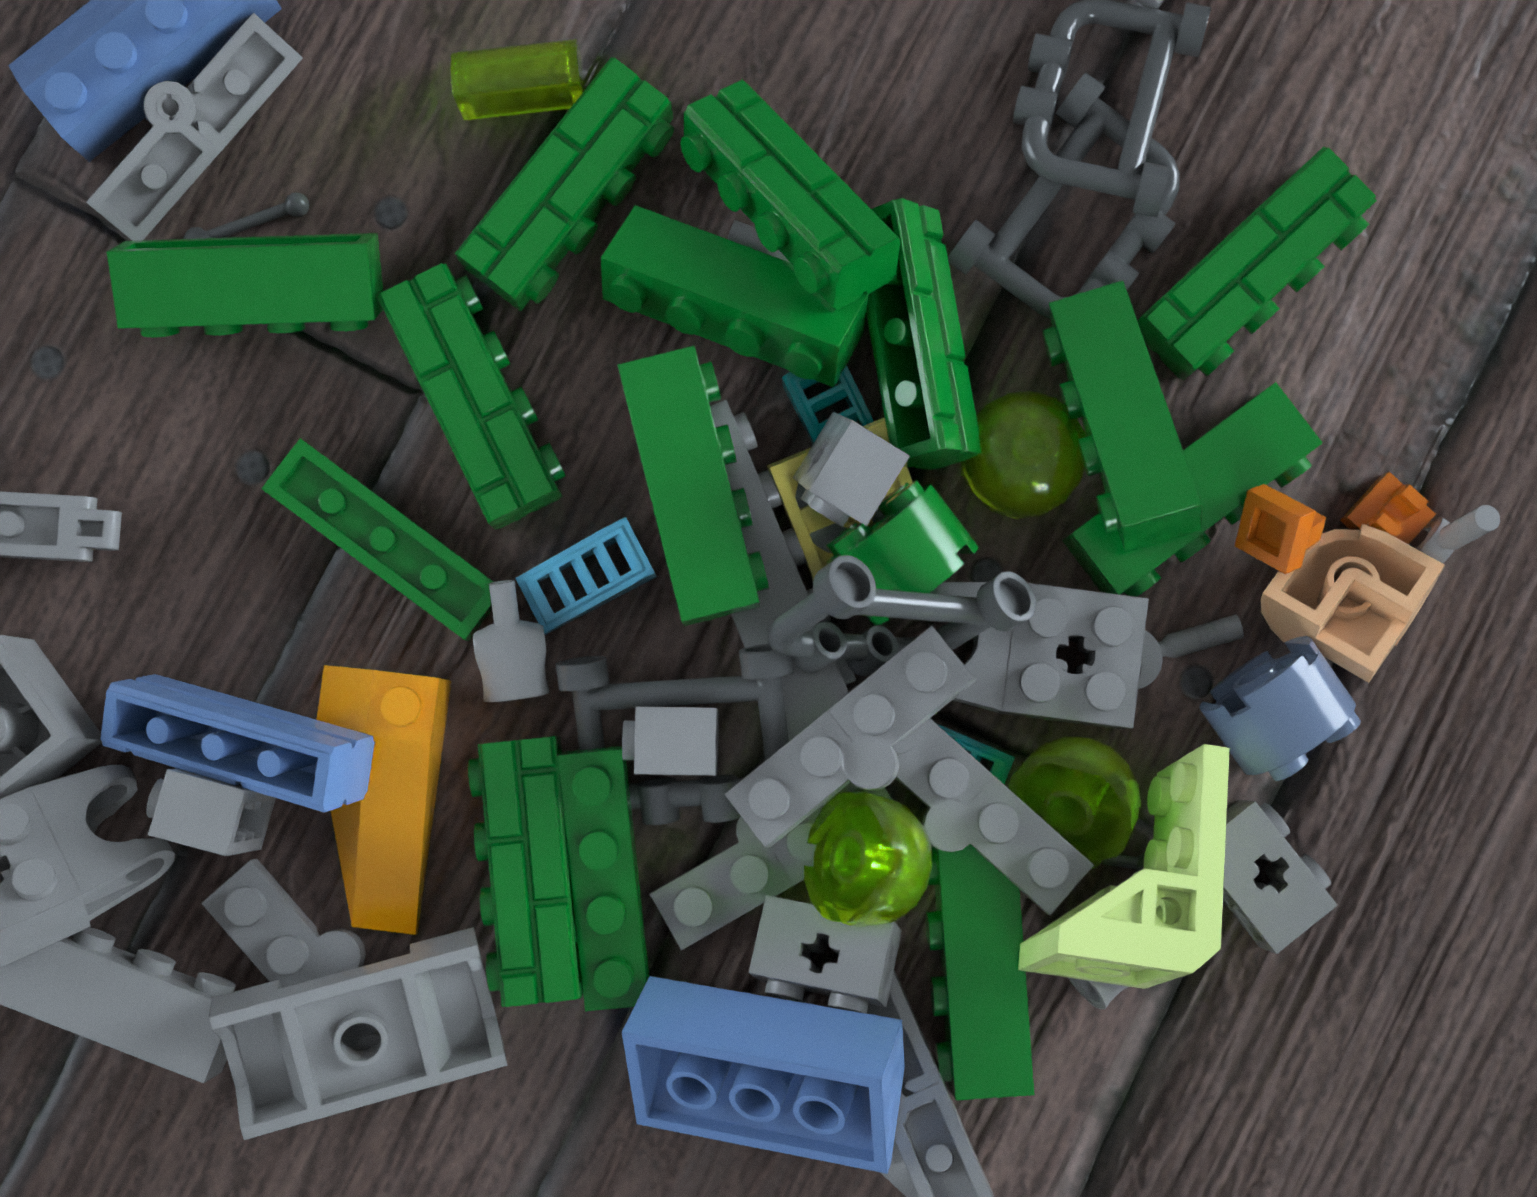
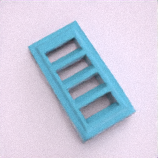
M624 517L515 579L539 624L543 625L544 634L546 635L656 578L657 575L627 518ZM616 542L631 568V571L622 576L617 571L606 547ZM595 554L609 581L608 584L599 589L583 560ZM571 565L587 594L577 601L561 572ZM550 577L565 608L556 613L553 612L539 585L540 581Z

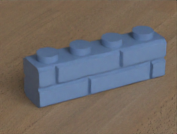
M157 674L137 677L136 680L127 679L110 683L106 691L100 738L102 745L125 753L131 751L135 756L234 786L241 784L244 789L324 813L340 808L343 804L349 805L364 799L368 791L375 745L373 736Z

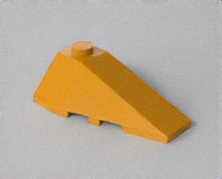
M324 665L316 720L372 735L375 741L368 791L364 799L349 805L343 804L342 807L330 811L352 927L412 935L418 934L452 681L379 670Z

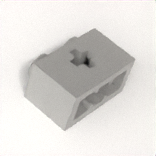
M833 412L793 476V479L806 488L800 499L809 504V507L842 527L849 517L867 526L910 456L855 421Z
M636 707L635 721L624 720L622 757L623 760H634V774L710 776L718 774L719 710L717 708Z
M167 769L164 779L160 778L156 781L148 798L146 814L149 818H153L148 835L223 856L261 850L276 798L244 789L241 784L234 786L185 770Z
M1238 800L1227 809L1223 902L1260 948L1278 954L1338 905L1325 890L1331 885V881L1324 870L1309 855L1304 854L1299 857L1285 839L1290 834V829L1282 817L1267 803L1259 806L1256 801ZM1257 859L1271 861L1272 863L1265 870L1271 880L1267 884L1253 881L1260 872L1258 866L1254 863Z
M766 895L748 973L759 981L766 983L765 994L803 1002L804 993L807 991L830 996L828 1007L867 1014L868 1004L887 1007L902 930L891 919ZM829 944V947L839 955L838 962L825 963L821 973V969L811 961L812 954L824 953Z

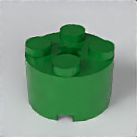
M916 480L911 484L904 483L886 496L878 507L883 515L871 525L865 526L862 523L854 522L826 544V547L833 556L826 564H829L839 556H853L869 568L874 577L876 589L930 593L964 565L957 555L958 551L961 554H974L979 546L932 484L922 487ZM867 616L874 626H879L890 620L888 617Z

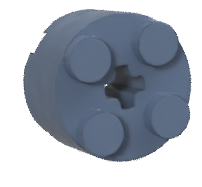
M1308 636L1297 637L1284 642L1291 653L1278 659H1273L1269 652L1265 651L1249 660L1225 677L1210 691L1216 700L1215 704L1202 701L1199 709L1223 744L1230 748V754L1246 775H1258L1269 772L1274 781L1286 779L1307 764L1308 758L1305 753L1325 740L1327 743H1332L1346 737L1360 725L1361 720L1354 712L1356 707L1355 701L1316 644Z

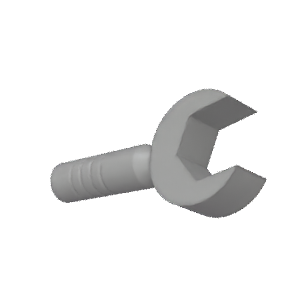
M1482 505L1452 523L1442 516L1438 517L1424 528L1428 535L1416 549L1444 564L1454 550L1496 529L1500 524V515L1494 507Z
M1235 614L1211 621L1210 623L1207 622L1167 634L1160 642H1157L1154 636L1145 630L1138 689L1148 686L1157 678L1162 668L1163 657L1165 656L1178 658L1244 638L1243 627L1239 617Z

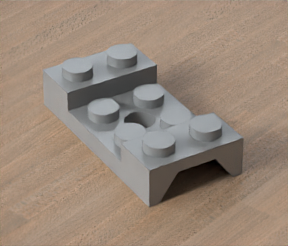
M474 927L410 944V954L281 988L279 980L212 997L209 1021L212 1031L223 1043L236 1088L240 1129L244 1140L508 1066ZM367 1023L378 1030L380 1038L369 1049L353 1050L344 1044L341 1038L342 1034L348 1027L354 1024Z

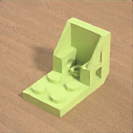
M1203 744L1157 773V776L1151 781L1147 797L1148 811L1151 815H1154L1153 839L1149 841L1146 847L1144 869L1134 873L1133 876L1118 886L1110 885L1098 891L1020 943L1018 970L1146 989L1194 973L1221 949L1230 748Z

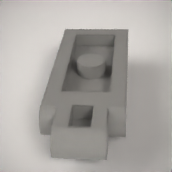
M0 492V557L92 562L93 550L119 551L122 512L97 510L98 499L94 497Z

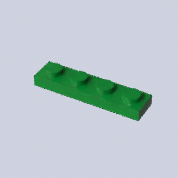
M301 438L261 488L465 641L471 639L492 611L489 583L494 581Z
M622 746L560 752L557 755L585 1011L634 1007L649 978V967L627 763L622 757Z

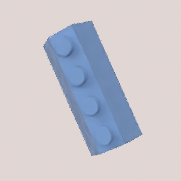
M90 0L8 66L24 93L62 139L90 162L145 118L143 100L151 87L164 81L178 82L186 86L196 78L252 13H255L265 23L282 8L277 0Z
M649 976L621 1032L638 1125L888 1174L892 1160L905 1070L902 1020Z

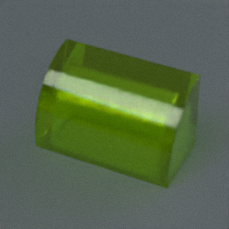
M578 39L453 52L451 54L452 95L464 121L570 109L584 92Z

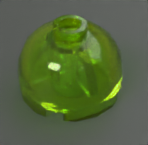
M1035 391L1007 393L987 403L977 413L981 453L968 460L961 461L960 464L962 477L967 486L969 487L970 485L974 495L982 500V504L994 513L1020 519L1040 517L1065 503L1082 480L1085 468L1077 439L1086 437L1078 419H1070L1065 405L1055 397Z
M1065 736L1043 743L1019 765L1011 777L1008 789L1094 865L1091 869L1097 868L1102 860L1112 858L1114 855L1116 858L1124 851L1132 836L1141 810L1139 784L1128 762L1111 746L1088 737Z
M845 792L838 794L821 809L810 828L807 843L816 845L814 852V866L804 865V881L810 901L822 917L831 921L842 922L849 926H878L898 920L917 906L928 886L932 870V847L925 827L904 804L868 792L859 794Z

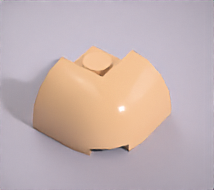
M1365 524L1361 525L1360 530L1333 529L1322 533L1321 539L1306 550L1301 568L1287 574L1280 571L1277 572L1262 593L1261 613L1270 629L1283 642L1297 637L1308 636L1313 640L1325 658L1369 683L1394 645L1397 646L1414 620L1445 565L1391 534Z

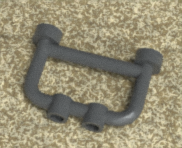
M1082 0L1072 3L1059 14L1051 29L1050 36L1036 33L1030 53L1028 71L1039 73L1035 88L1021 86L1013 116L1014 124L1024 126L1021 149L1028 166L1040 177L1055 183L1133 199L1135 204L1132 213L1158 218L1170 167L1146 162L1173 54L1178 53L1199 58L1211 7L1187 2L1184 14L1182 15L1112 0ZM1088 24H1100L1152 35L1117 169L1056 156L1046 145L1047 136L1054 120L1062 82L1067 73L1075 35L1081 27Z
M1086 72L1055 113L1075 128L1056 153V156L1076 161L1084 159L1102 133L1123 148L1130 123L1128 119L1098 98L1105 89V86ZM1153 138L1151 139L1146 162L1170 167L1158 218L1135 213L1109 251L1091 272L1086 282L1074 295L1122 280L1126 289H1128L1139 274L1136 269L1129 265L1139 250L1144 247L1153 254L1176 224L1165 215L1172 207L1178 195L1180 173L1174 157L1163 145ZM1039 176L997 234L978 220H975L949 254L948 262L965 275L974 265L1038 314L1051 319L1049 302L1066 297L1054 294L1011 262L1009 258L1064 184L1055 183Z
M843 555L837 557L816 573L813 580V593L780 615L770 625L768 629V643L778 653L792 656L795 664L807 673H816L835 660L840 659L845 660L848 667L855 674L869 676L918 636L894 637L883 626H873L861 635L842 633L836 625L820 621L829 615L839 619H848L854 615L948 622L936 631L951 650H954L990 627L1004 632L1014 629L1034 615L1036 601L1028 583L1021 576L1013 572H1002L983 584L977 592V598L876 589V583L869 568L859 559Z
M769 644L755 645L739 650L742 676L609 684L607 657L570 658L559 661L555 665L559 690L572 691L579 750L605 748L600 710L758 701L764 758L766 761L789 742L782 676L794 672L792 656L778 653ZM716 775L691 781H676L674 778H655L640 783H629L631 809H641L642 823L646 825H661L675 822L680 819L679 807L701 806L703 821L717 823L735 820L741 817V815L724 794L744 778H737L734 775Z

